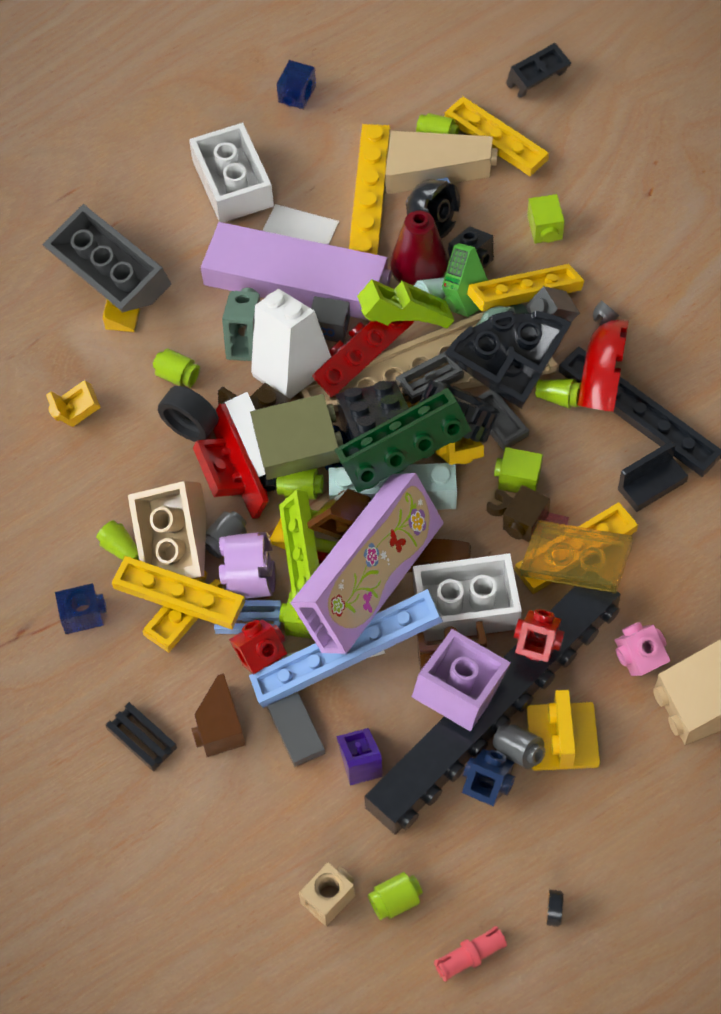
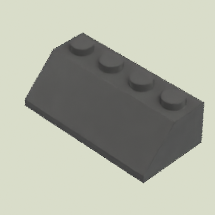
M84 204L42 244L49 252L122 312L152 305L172 285L164 269Z

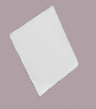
M275 204L263 231L329 245L339 221Z

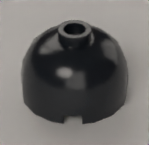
M429 179L418 184L406 200L407 215L418 210L431 214L441 239L446 237L454 228L456 221L452 220L454 211L459 212L460 195L457 187L444 180Z

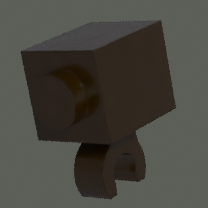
M523 485L514 498L510 497L505 491L496 489L495 499L501 501L502 504L495 505L488 502L486 511L492 516L503 515V530L511 537L518 540L523 539L531 543L549 515L550 498Z

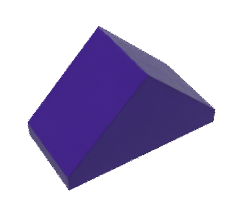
M369 728L336 736L350 786L383 777L381 753Z

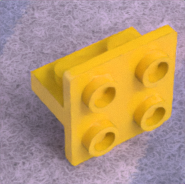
M555 690L554 703L527 706L528 731L541 737L545 748L543 760L538 765L532 767V770L599 767L600 757L596 719L592 702L570 703L569 690Z

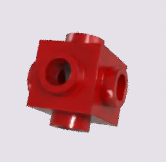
M529 610L524 620L518 619L513 638L518 639L515 653L524 655L532 660L548 662L554 650L560 651L565 632L559 630L562 619L554 617L555 615L547 610Z
M263 619L247 623L242 628V632L229 639L241 664L252 674L280 661L279 659L287 654L282 645L286 640L276 624L272 626Z

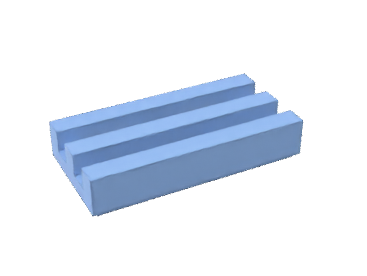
M245 600L237 620H242L243 622L260 621L261 619L264 621H274V624L270 625L276 624L280 629L281 600ZM235 623L232 630L214 624L215 634H238L242 632V628L247 623Z

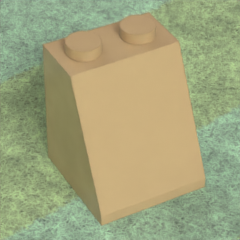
M721 639L658 674L656 685L653 689L654 696L661 707L665 706L670 716L668 720L671 730L676 736L680 735L684 745L721 731Z

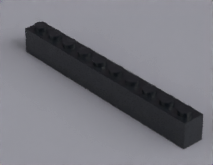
M590 570L550 610L555 615L554 617L562 619L559 630L564 631L565 634L560 651L554 650L548 662L536 661L515 653L516 644L503 657L511 662L489 705L472 730L469 731L444 716L364 796L365 808L394 835L402 828L405 830L410 828L419 816L417 812L425 804L428 806L432 805L442 793L441 788L449 780L454 782L461 776L465 770V764L469 761L470 757L476 758L483 749L486 750L489 744L487 741L504 724L510 725V718L517 711L521 713L526 710L527 706L533 701L534 697L532 695L539 688L542 690L546 689L556 676L554 673L561 666L566 668L577 656L576 651L583 643L587 646L596 638L599 633L598 628L604 622L609 624L616 618L620 611L618 605L621 594Z

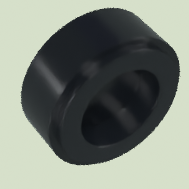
M549 889L546 916L547 926L559 927L561 925L564 893L561 890Z

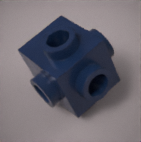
M483 749L475 759L470 757L465 767L463 776L467 779L462 793L494 807L502 794L508 795L515 781V776L511 775V771L515 762L508 760L501 752Z

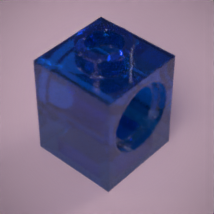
M289 60L276 83L278 102L304 110L316 87L315 67Z
M93 583L55 592L60 621L66 635L104 626L102 613L107 612L103 593L97 595ZM80 606H89L83 611H76Z

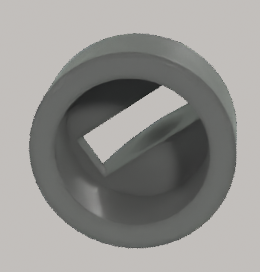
M600 301L593 311L595 322L603 317L599 326L608 321L616 320L619 317L603 301Z

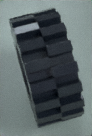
M430 380L419 403L448 388L457 400L472 430L464 435V438H471L476 442H487L500 415L498 409L492 407L488 402L482 401L483 399L475 397L467 391L460 390L456 386H450L448 383H441L438 380Z

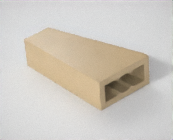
M390 131L385 174L386 193L410 191L421 182L429 179L436 180L448 177L450 184L490 177L491 165L496 166L498 148H492L493 136Z

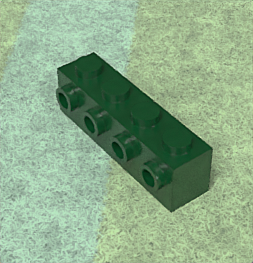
M446 388L334 450L356 491L360 493L365 489L375 487L380 481L393 474L401 473L407 466L418 460L432 456L440 448L461 440L464 435L472 430L457 400L450 390Z

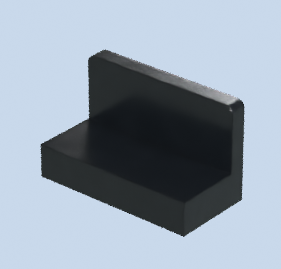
M672 441L621 471L618 491L636 512L687 482L688 474L673 458L676 446Z

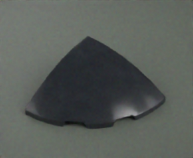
M514 311L501 312L490 316L487 321L475 327L470 326L453 341L445 355L476 380L522 409L572 323L561 317L540 311H534L531 314L514 313Z

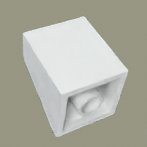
M278 288L255 305L251 373L254 378L263 384L267 383L291 399L315 381L312 377L313 373L328 361L331 355L315 311Z

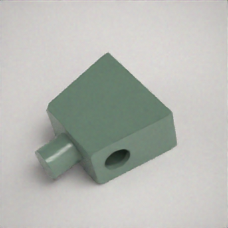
M247 287L241 289V291L229 292L222 317L227 360L252 361L255 305L260 302V294L252 288ZM246 326L245 334L241 336L238 331L241 327Z

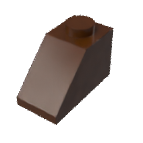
M343 490L336 497L326 502L307 522L308 528L341 539L369 504L371 497L358 493L355 490Z
M224 673L217 675L194 714L197 727L191 728L197 748L204 746L207 757L245 746L242 728Z

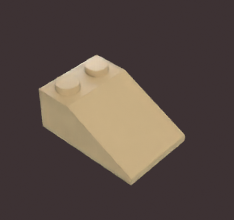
M182 481L128 495L139 561L192 579L203 577L207 513L201 483Z

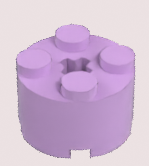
M256 532L220 537L219 546L221 555L224 556V564L219 565V577L221 584H226V590L242 595L245 599L273 596L272 592H275L276 574L275 562L271 561L269 551H273L269 534L267 532Z

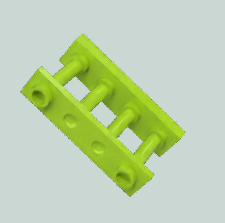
M301 490L294 491L279 504L293 599L320 566L317 551L330 553L338 543L317 538L314 535V530L308 528L307 522L318 511L310 508L308 493ZM295 611L296 620H301Z

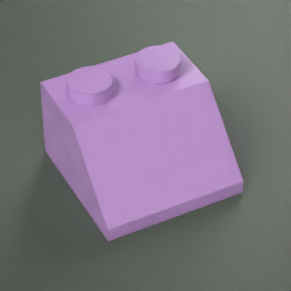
M451 629L420 671L412 698L471 731L489 705L511 662Z

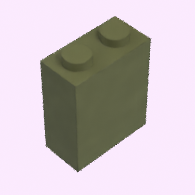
M324 394L250 411L267 480L340 462L334 449L343 445L340 431L334 432L332 423L337 422L333 404H326Z

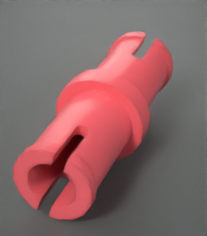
M494 926L491 930L471 941L466 939L460 942L459 948L440 959L434 960L435 968L440 977L443 978V981L446 982L470 966L472 968L480 966L481 960L507 947L506 939L502 932L498 930V927Z

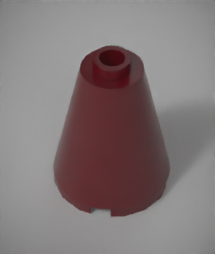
M413 211L404 220L391 256L390 266L392 275L397 282L404 281L412 286L416 285L418 280L443 278L449 262L434 218L426 211Z

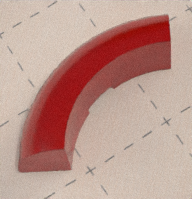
M628 320L608 321L600 325L592 334L587 347L577 406L614 412L621 368H615L616 361L622 362Z

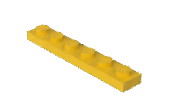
M362 124L349 249L375 255L379 253L390 125Z

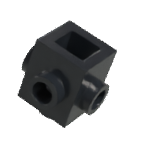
M469 226L449 242V261L453 248L458 243L475 247L483 268H486L494 260L493 235Z

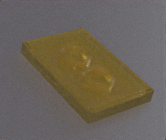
M538 520L520 567L521 576L616 593L633 545V536Z

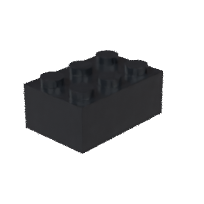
M395 380L379 381L372 386L364 388H349L342 393L336 394L341 427L348 442L409 409Z

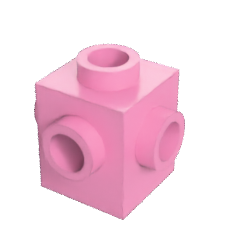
M640 622L624 628L622 630L624 635L615 639L618 647L616 648V655L621 664L627 666L631 676H642L670 662L664 648L666 640L662 632L655 628L654 625L642 626Z

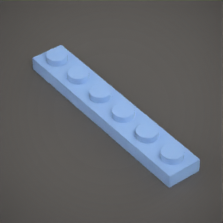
M427 589L377 613L347 654L321 653L315 643L263 668L255 674L249 675L258 703L263 708L443 622L431 593Z

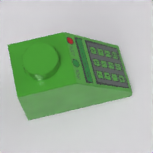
M458 243L453 248L442 289L446 296L444 300L447 302L450 311L469 317L479 310L477 305L467 295L469 284L488 281L475 247Z

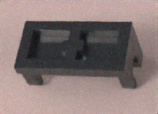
M555 42L511 66L506 84L510 89L517 85L519 88L517 96L521 98L533 86L555 74L561 76L566 73L567 68L571 66V62Z

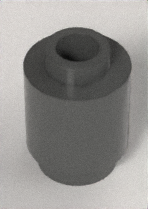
M224 511L207 529L205 549L214 557L220 559L222 557L219 546L220 537L247 534V529L245 528L247 522L235 511L231 513Z
M515 724L502 725L494 735V748L504 754L507 759L526 769L538 765L544 758L545 748L543 739Z

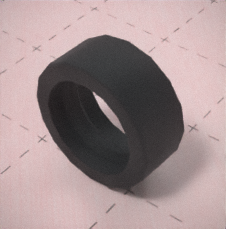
M184 386L170 388L158 404L157 411L165 424L188 440L194 442L206 440L218 424V414L210 402L197 392Z

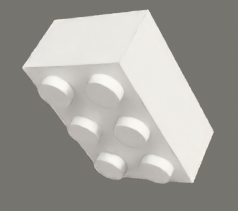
M243 123L189 139L193 163L219 222L224 223L274 207L272 184Z
M510 553L413 566L415 595L428 589L443 622L424 631L425 642L444 639V629L449 626L455 627L457 632L464 636L477 635L476 621H483L485 634L515 630L518 619H521L522 611Z

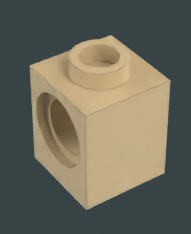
M327 863L299 892L300 902L327 927L355 897L354 885L352 884L354 879L342 867L335 869L331 864ZM327 886H333L339 890L338 894L332 898L323 897L320 892Z

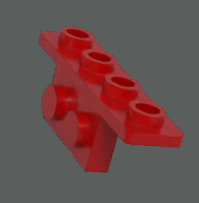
M370 321L366 325L359 322L348 332L351 338L346 343L340 340L329 349L331 358L315 371L312 377L330 397H334L406 331L414 321H393L388 326L378 321Z
M219 404L216 408L219 420L213 429L217 439L197 440L193 450L213 497L242 495L251 518H259L268 503L267 491L260 482L226 404Z

